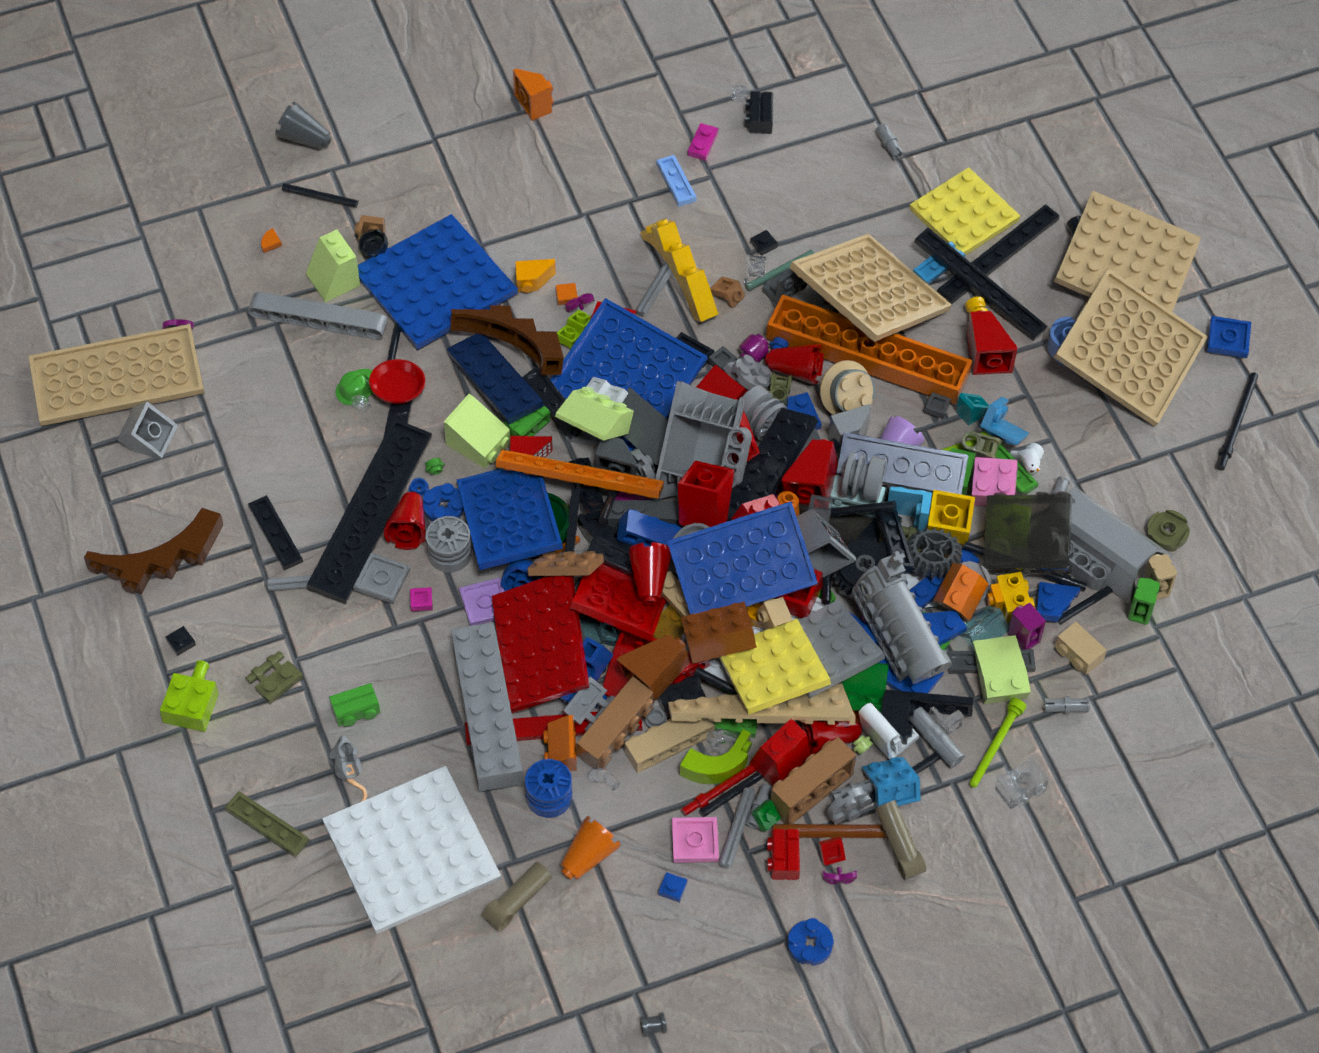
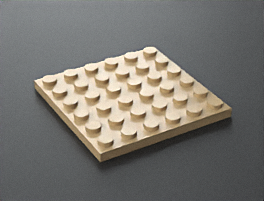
M1092 190L1054 282L1090 297L1104 272L1109 268L1173 312L1201 237Z
M869 234L792 261L789 267L798 277L802 278L812 289L817 291L839 313L848 318L854 326L858 327L874 342L948 312L952 306L951 303Z
M1108 268L1053 358L1155 427L1161 420L1208 336Z

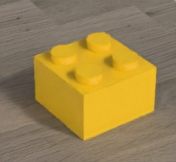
M933 490L927 529L932 530L935 527L937 531H940L943 528L944 533L951 532V537H957V543L965 545L970 535L975 497Z

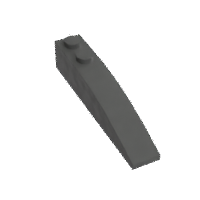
M614 501L608 517V524L616 529L617 532L619 519L628 509L637 510L642 514L656 517L667 523L676 524L681 528L685 527L679 525V504L677 501Z

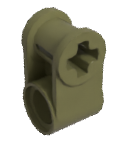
M775 373L771 375L770 393L773 395V398H777L785 406H787L791 390L792 375L788 377L778 376Z
M969 431L963 435L960 441V448L964 451L976 453V456L980 458L997 459V449L1001 445L1002 440ZM965 439H973L975 446H968L965 443Z

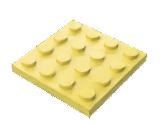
M969 167L911 203L909 208L927 227L947 243L952 241L956 245L955 248L966 255L1020 221L1021 217Z
M798 619L777 626L774 629H767L754 634L757 648L719 657L748 715L831 684L830 677Z

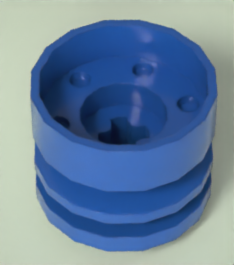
M542 759L534 763L527 770L525 776L526 802L530 810L536 815L545 818L557 817L563 814L572 802V778L568 767L554 759Z

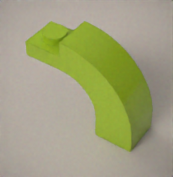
M743 729L732 748L720 756H707L690 748L680 764V776L701 784L722 783L747 766L748 752L752 747V742H750L751 733Z

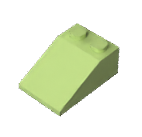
M1016 635L973 641L984 704L1010 701L1011 698L1027 699L1031 690Z

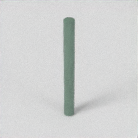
M809 250L746 283V290L750 291L777 277L790 267L792 261L814 254V252Z

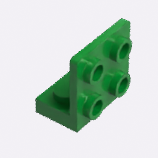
M876 663L842 681L852 710L860 711L863 706L872 703L882 714L888 664Z

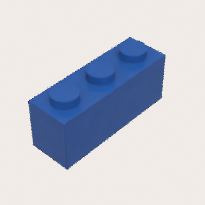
M628 509L619 519L617 540L630 545L644 543V547L651 546V543H661L668 546L667 541L673 539L682 528L676 524L667 523L656 517L642 514L637 510Z

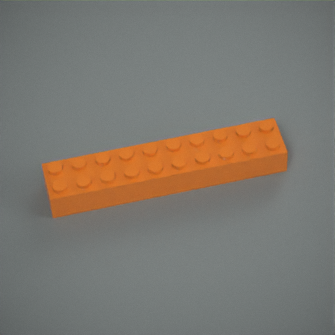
M783 294L767 324L766 339L773 341L775 337L783 338L788 342L789 347L821 344L823 348H819L820 353H824V359L835 363L844 360L857 362L866 369L869 375L929 396L932 392L951 398V403L954 405L957 404L958 397L962 393L971 371V359L896 333L874 342L844 315Z

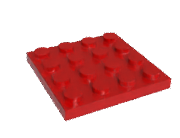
M602 563L590 575H583L570 608L580 614L593 617L599 622H605L621 631L629 632L640 639H646L651 642L666 599L662 596L661 600L657 601L654 605L644 604L639 599L633 577Z

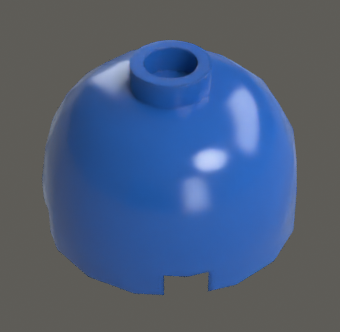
M527 559L511 562L505 568L501 579V587L503 586L504 590L507 591L544 578V576H529L528 567L534 562Z

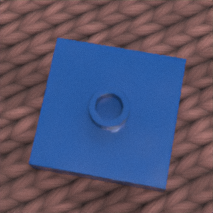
M1211 316L1207 352L1247 358L1252 322Z

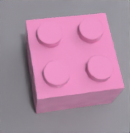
M975 457L972 497H975L974 506L990 507V502L1015 505L1018 472L1017 460Z

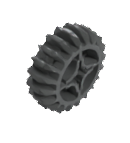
M925 527L923 532L917 530L916 534H912L907 541V545L915 567V574L921 573L923 579L926 576H930L931 580L935 577L941 580L943 575H947L952 563H961V543H957V537H951V532L944 533L943 528L937 531L935 527L932 530ZM921 548L922 552L918 553L917 550ZM945 554L949 555L947 559L944 557Z

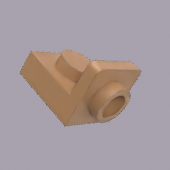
M361 215L360 221L356 222L355 234L358 235V242L362 234L367 231L379 229L385 233V219Z
M722 276L710 288L712 295L727 299L729 306L732 308L745 297L740 282Z

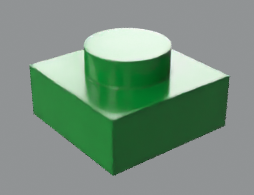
M765 800L751 812L761 831L769 830L781 819L772 800Z

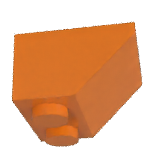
M517 68L513 69L514 96L531 121L552 113L553 98L551 92L553 87L551 82L547 81L542 74Z
M952 563L933 601L949 611H956L959 617L970 621L989 584L980 574L967 566Z
M567 715L548 723V730L544 731V744H548V752H544V758L560 761L568 767L569 771H577L576 728L573 715Z

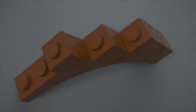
M490 305V310L451 309L450 331L471 332L497 338L526 353L536 363L541 375H562L564 356L557 331H536L533 318H513L510 306Z
M201 508L194 520L181 533L168 542L143 552L107 555L87 551L84 556L87 569L93 573L108 575L114 580L120 579L124 590L130 593L142 594L152 574L162 579L168 578L172 580L182 560L190 564L203 565L223 527L222 516L220 513Z

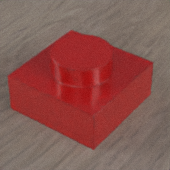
M840 836L818 842L824 866L846 860L843 841Z

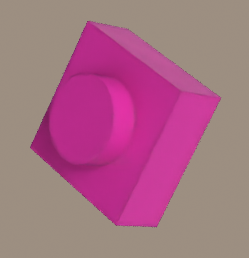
M431 587L410 589L411 611L433 610Z

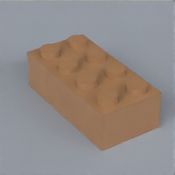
M632 677L577 742V756L596 771L601 767L605 768L612 759V753L615 750L619 751L626 742L624 739L629 733L631 735L634 734L640 725L638 722L642 717L647 718L652 712L654 692Z
M839 737L833 741L826 742L820 752L816 755L811 754L806 759L805 764L800 768L795 767L785 780H779L773 785L771 800L781 817L780 820L784 824L795 823L826 798L830 791L836 790L853 776L856 754Z

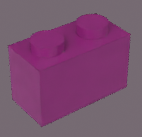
M1030 602L1025 606H1018L1012 612L1008 636L1016 635L1021 650L1031 649L1041 642L1046 620Z

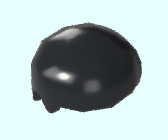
M379 229L367 231L359 239V250L368 258L384 254L389 244L386 234Z

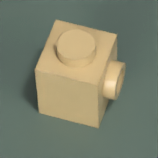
M783 597L764 601L757 609L758 619L763 624L765 630L774 629L777 626L793 621Z

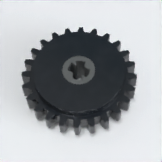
M868 536L865 537V540L857 537L855 542L849 539L848 547L855 555L856 561L832 573L835 585L839 584L840 591L846 589V596L852 593L854 585L866 571L877 566L881 559L888 557L883 541L878 543L877 538H874L872 541L869 540Z

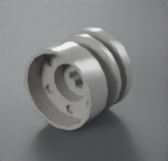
M757 385L743 396L746 399L743 411L747 416L753 434L761 441L780 409L788 408L777 398H773V395L762 385Z
M851 451L843 467L841 494L847 496L850 487H853L852 497H856L859 489H863L864 500L877 502L882 489L887 459L872 456L868 465L865 464V454L861 453L859 461L856 462L857 453Z
M454 516L437 518L430 523L426 530L428 559L430 564L439 571L448 573L460 571L471 560V534L468 525L462 519Z

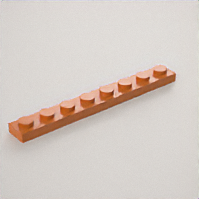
M501 450L496 459V467L507 471L514 470L528 475L534 474L549 479L555 478L565 482L584 484L585 486H596L606 490L622 491L626 494L642 495L647 498L659 499L664 488V481L507 450Z

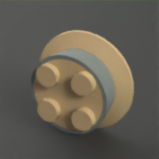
M850 360L840 361L832 365L824 374L820 384L821 402L832 415L868 404L871 405L875 394L873 379L861 364Z

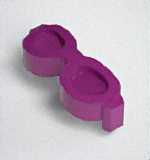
M586 293L569 300L565 308L567 312L576 309L578 306L580 310H583V304H588L592 300L595 301L592 294Z
M184 319L167 320L163 322V329L167 326L176 325L177 327L190 324L191 328H193V322Z
M837 867V874L823 871V880L829 884H837L839 882L849 884L857 879V870L842 874V867Z

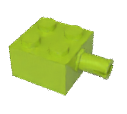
M197 660L192 676L173 673L160 708V714L165 724L206 732L219 693L216 682L204 679L209 669V664L205 661Z

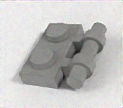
M592 677L588 678L590 687L578 691L562 710L565 715H573L574 722L578 725L584 719L587 720L589 724L584 729L585 731L592 726L615 698L612 695L607 701L602 698L607 690ZM598 704L601 709L593 716L590 712Z

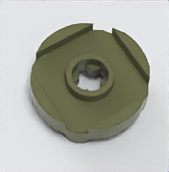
M1174 510L1154 513L1147 525V537L1170 552H1174L1179 547H1182L1187 542L1190 534L1187 519ZM1171 527L1172 533L1165 532L1163 528Z

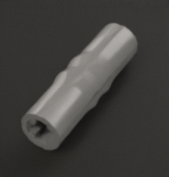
M922 707L914 711V717H910L909 721L951 768L957 766L965 758V755Z

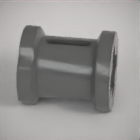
M663 1012L653 1017L645 1018L640 1016L643 1037H648V1034L657 1032L667 1033Z

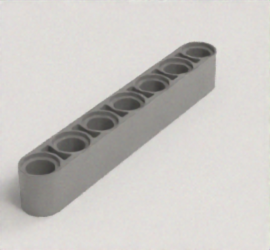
M264 292L254 293L248 309V313L257 319L379 340L383 337L388 321L385 315L377 312Z

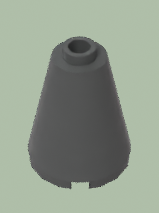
M293 101V107L289 105L278 122L281 127L280 130L276 129L275 135L314 148H327L332 139L330 132L304 108Z

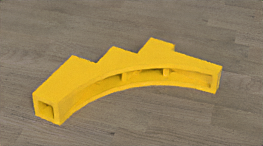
M664 218L646 226V230L640 232L642 239L655 247L670 267L683 291L693 319L702 322L719 315L704 269L696 267L690 246L682 244L675 221Z

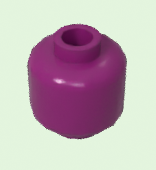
M760 334L748 335L739 345L740 357L743 358L744 355H750L754 361L759 363L769 352L768 341Z

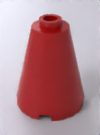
M816 343L771 349L770 353L766 355L765 362L769 369L787 376L792 375L793 378L816 385L819 382L816 378L821 376L823 371L824 353H820L819 348L823 347L821 344Z
M404 493L385 524L384 537L387 542H393L396 548L404 550L416 549L419 547V544L425 542L426 527L423 499L418 493Z
M639 543L629 548V558L638 596L644 604L654 605L662 597L671 560V552L669 546L665 544L651 543V546L644 547V543Z
M856 719L855 725H849V721H835V725H830L828 721L820 720L813 721V724L802 722V730L808 737L810 755H816L821 751L826 742L833 741L837 737L845 744L856 741L862 734L861 724Z

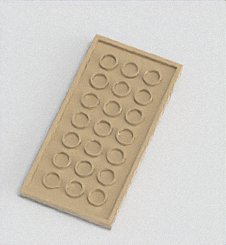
M190 324L28 356L41 426L129 409L144 402L154 404L205 393Z

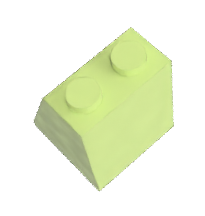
M338 230L319 237L306 271V276L324 302L360 286L357 257Z
M468 394L444 421L446 445L485 469L490 463L493 464L501 450L506 449L510 444V429L471 394Z

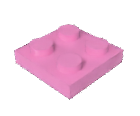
M717 817L672 818L673 863L719 862Z

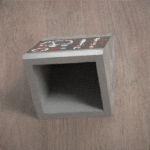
M810 509L797 516L813 569L822 571L823 577L856 561L855 555L838 531L814 510Z

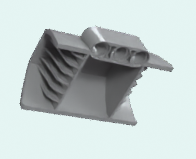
M677 381L656 474L657 480L664 481V488L659 499L678 496V482L695 460L734 469L732 488L742 482L752 440V434L749 429L740 427L745 398L740 397L739 400L706 392L682 381ZM738 432H740L744 437L742 443L738 442L736 439V434ZM732 453L738 455V463L732 461Z
M1075 486L1032 530L1033 533L1042 527L1058 528L1060 531L1058 532L1059 536L1064 537L1066 544L1065 558L1063 561H1059L1058 566L1079 581L1087 583V587L1092 590H1101L1104 586H1109L1114 594L1128 604L1133 600L1138 570L1155 553L1159 555L1168 554L1170 559H1172V555Z

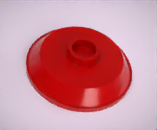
M393 359L385 361L373 369L369 377V385L373 394L385 402L406 403L414 400L423 392L425 388V375L416 364L407 360Z

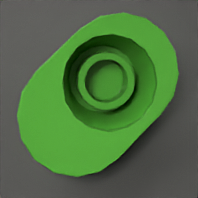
M359 369L344 374L335 391L339 402L344 405H356L373 394L369 385V377L373 370Z

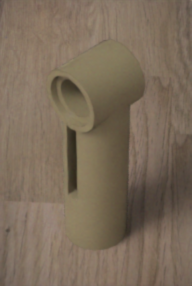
M896 800L875 808L896 857V865L901 877L906 880L926 872L925 861L914 845Z
M535 862L500 898L494 899L485 907L482 917L498 931L504 930L510 924L514 915L551 880L550 872L541 863Z

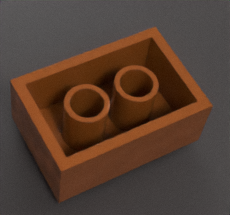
M745 602L733 603L728 606L681 617L692 663L757 648Z

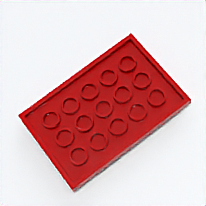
M547 576L492 596L498 646L511 714L590 687L579 613L570 608L576 594L573 576Z

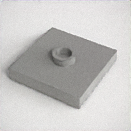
M371 553L353 589L354 591L393 604L410 571V566Z

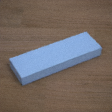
M675 155L656 160V165L678 207L696 202L697 197Z

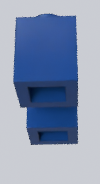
M586 637L583 646L588 678L592 677L597 682L614 654L600 643ZM577 692L560 697V699L569 703Z

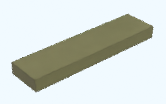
M240 791L225 806L226 812L295 858L309 843V838Z

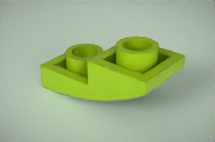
M579 309L568 317L566 325L557 332L559 342L572 348L589 323L591 316Z

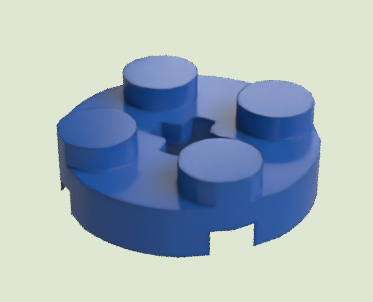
M450 483L436 486L423 496L424 514L431 522L444 516H454L460 519L463 515L464 507L460 492ZM441 502H447L448 507H439Z
M810 918L792 927L788 935V951L795 961L814 966L822 964L831 955L834 939L832 932L825 924L815 918ZM806 939H814L816 946H806Z

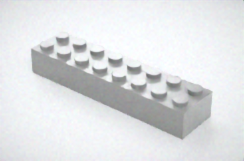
M494 622L451 629L453 651L479 791L522 785L523 771Z

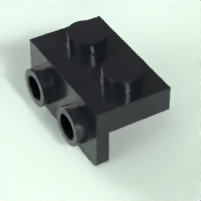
M695 676L687 677L675 684H670L658 697V700L668 720L671 718L668 702L679 699H697L699 697H706L701 687L700 677Z

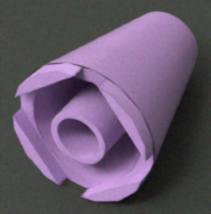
M891 416L880 438L918 446L924 442L922 433L919 432L917 434L913 430L915 426L899 416H895V418Z

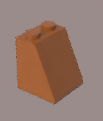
M668 634L620 656L617 662L622 674L629 680L632 677L636 678L653 691V700L656 701L687 667L690 660L688 651L685 649L686 644L680 638L676 637L674 639Z

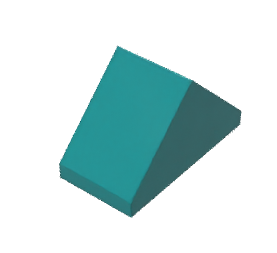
M961 393L958 397L956 413L969 426L985 416L989 404L981 395Z

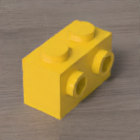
M1022 572L996 576L995 584L999 583L1004 598L1002 614L1005 623L1011 622L1012 612L1018 606H1025L1030 602L1035 608L1034 600L1028 594V581L1023 578Z

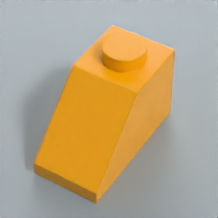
M555 259L515 261L518 292L538 291L556 274Z

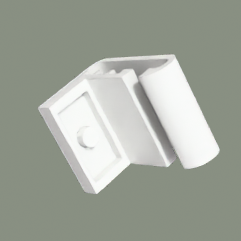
M872 703L866 704L859 711L862 730L872 738L871 740L889 760L899 755L919 739L918 733L913 729L912 737H908L907 745H903L899 738V733Z

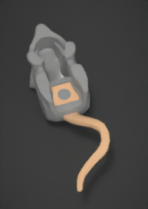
M342 735L332 748L330 759H335V773L338 778L347 780L350 784L362 790V802L367 798L366 789L353 780L354 777L361 773L360 760L356 759L358 749L353 747V744L345 735Z

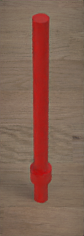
M750 764L708 792L700 793L694 797V801L681 808L682 814L687 816L696 809L703 808L709 804L710 800L757 770Z

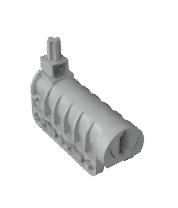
M896 551L893 555L881 559L877 566L866 571L854 585L852 593L896 677L899 680L910 677L912 683L916 684L946 671L952 665V662L946 651L942 650L939 646L938 636L933 635L930 629L931 623L925 620L922 614L924 612L922 607H918L914 600L916 598L915 594L910 592L907 587L908 581L904 574L906 570L902 564L905 554H900Z

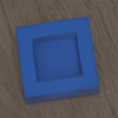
M666 872L658 895L680 903L688 879Z

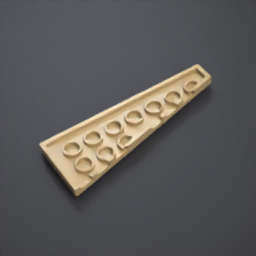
M838 683L814 697L809 698L807 694H803L749 715L738 694L720 695L719 697L710 698L699 697L691 700L679 699L668 702L672 721L697 722L698 720L702 721V718H708L714 722H721L723 718L736 719L737 723H743V719H757V723L786 724L792 718L806 724H813V721L820 720L828 721L830 725H835V721H849V725H855V715L842 683Z

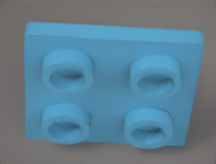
M1000 397L989 405L980 427L984 428L985 432L990 435H998L1003 438V441L1007 444L1018 445L1028 437L1029 432L1002 419L1009 409L1007 407L1009 400Z
M894 757L887 761L872 762L870 765L862 767L863 772L875 787L876 807L896 800L898 806L921 801L920 778L904 757Z

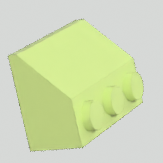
M582 387V389L572 391L556 412L555 417L604 441L628 434L634 411L627 408L624 403L614 402L610 400L609 396L594 392L593 388Z

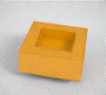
M999 583L991 584L989 593L986 594L987 604L992 606L993 613H1000L1003 610L1004 598Z

